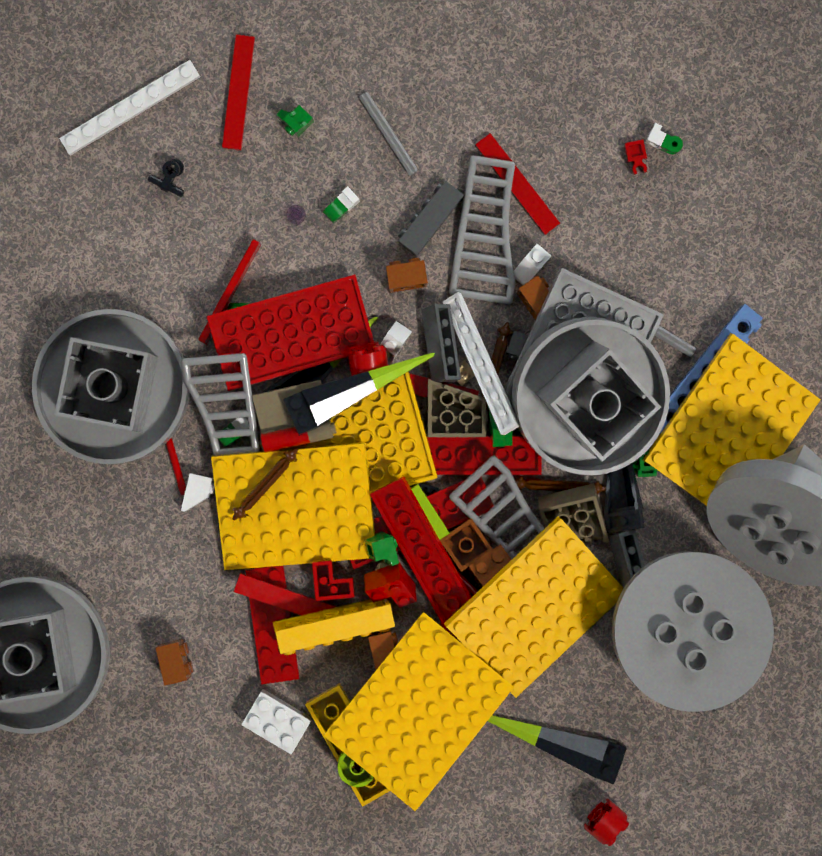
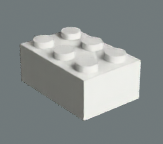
M262 689L244 719L242 726L292 754L309 726L312 717Z

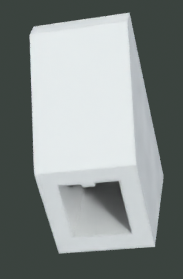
M397 321L387 332L380 344L386 347L389 365H391L412 331Z

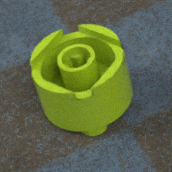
M342 752L338 759V774L342 781L353 787H363L369 784L374 777L361 766L360 770L352 768L355 761Z

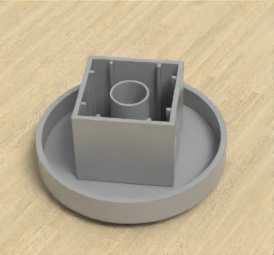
M102 309L81 314L63 324L50 336L36 360L32 377V396L39 421L57 445L73 456L85 461L99 464H124L145 458L156 452L172 438L186 414L190 392L183 378L181 361L184 359L183 354L165 330L136 313L118 309Z
M582 317L568 320L552 327L538 337L522 357L516 370L512 387V407L520 425L518 428L525 441L538 455L553 466L579 475H600L617 471L641 457L660 434L666 421L670 402V386L667 371L653 345L630 327L613 320L598 317Z
M804 444L773 460H747L726 469L719 477L707 502L708 521L718 540L736 558L766 576L795 585L822 586V460Z
M683 551L659 557L646 564L632 576L622 590L615 606L612 621V638L615 653L623 671L640 691L666 707L681 711L700 712L728 705L754 686L769 661L773 646L774 626L770 606L763 591L745 570L720 556L698 551Z
M25 576L3 581L0 583V729L20 734H34L61 727L81 714L94 701L104 684L110 662V644L105 624L95 606L85 595L60 580L42 576Z

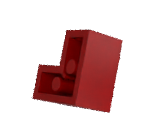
M332 560L312 562L316 601L355 597L353 577L334 578Z
M400 562L394 566L389 565L364 574L365 592L373 603L392 597L399 608L417 602L416 584Z

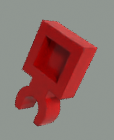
M644 140L624 143L627 162H633L634 164L632 167L633 175L637 174V167H641L643 173H646L647 166L642 162V160L647 159Z

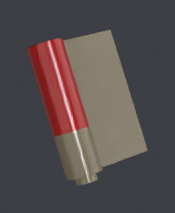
M321 380L252 395L265 453L334 438V434L337 431L335 423L331 422V420L299 436L283 402L284 398L299 393L302 390L322 385Z

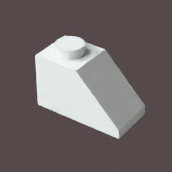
M536 244L513 271L515 279L522 285L526 284L547 263L551 255L540 245Z
M190 473L181 511L186 512L208 499L210 494H214V478Z

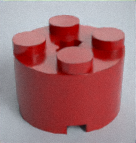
M370 342L366 347L361 348L359 345L349 347L348 359L351 376L389 365L386 347L379 345V342Z
M605 799L606 803L601 801L588 815L587 818L590 821L588 825L584 824V829L601 844L611 846L616 841V836L621 831L623 832L627 829L629 822L627 821V814L610 799Z

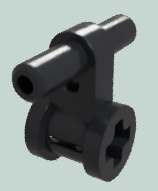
M172 159L163 165L162 171L165 175L163 180L152 174L149 175L148 181L159 186L161 190L167 193L169 191L179 197L184 195V190L172 185L175 177L181 175L184 171V164L179 159ZM174 165V169H175L176 171H175V172H172V171H173V168L170 167V166Z

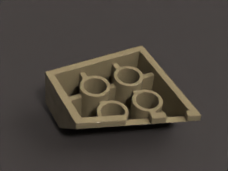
M428 379L427 436L486 437V399Z
M594 483L538 497L539 511L545 528L559 516L579 539H585V542H592V540L609 542L602 508Z

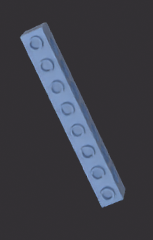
M743 304L672 391L668 412L675 414L680 407L677 403L678 398L687 397L691 391L689 388L691 382L696 383L702 375V369L704 367L707 368L714 354L718 352L730 333L736 335L746 344L749 342L748 336L752 332L756 333L762 325L760 321L763 318L746 304ZM739 323H743L746 326L744 333L739 332L737 328ZM667 420L665 421V423H664V425H663V428H662L660 434L662 433V431L664 430V428H665L666 425L668 424V421H667Z

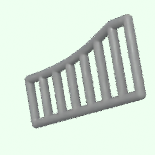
M475 155L470 157L449 285V294L451 296L459 292L464 298L508 305L513 302L516 282L509 243V211L515 163L512 161ZM482 164L507 168L505 180L475 175L476 165ZM479 183L504 187L503 199L472 194L473 184ZM470 202L501 206L502 218L469 213ZM467 221L499 225L502 229V238L466 232ZM464 240L502 245L504 257L463 251ZM461 259L505 265L507 277L460 270ZM458 277L507 285L506 296L457 289Z
M246 354L182 359L181 365L184 382L203 418L214 456L260 452ZM240 362V373L191 377L190 366ZM242 380L244 391L199 395L194 384ZM245 399L246 410L208 413L203 402ZM248 417L249 428L215 431L211 420ZM250 436L252 446L220 449L218 438Z
M491 456L449 495L450 500L470 519L472 518L474 523L497 546L502 545L511 559L517 555L513 550L534 531L540 533L545 529L528 506L511 471L496 456ZM494 465L501 474L466 505L459 496ZM507 480L511 491L485 515L479 518L472 510ZM516 498L521 508L498 529L493 531L486 523ZM526 515L531 525L507 545L500 536L521 517Z

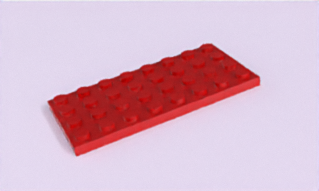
M355 274L206 316L217 356L246 354L251 385L348 357L349 347L359 345L361 348L366 347L370 342H374ZM240 362L220 363L223 374L241 372ZM242 380L225 382L227 391L243 387Z

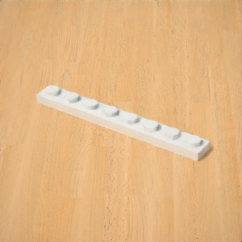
M188 60L59 139L71 156L200 78V75L192 62Z
M457 292L444 300L443 304H450L453 326L497 427L501 435H506L520 426L464 298L461 293Z

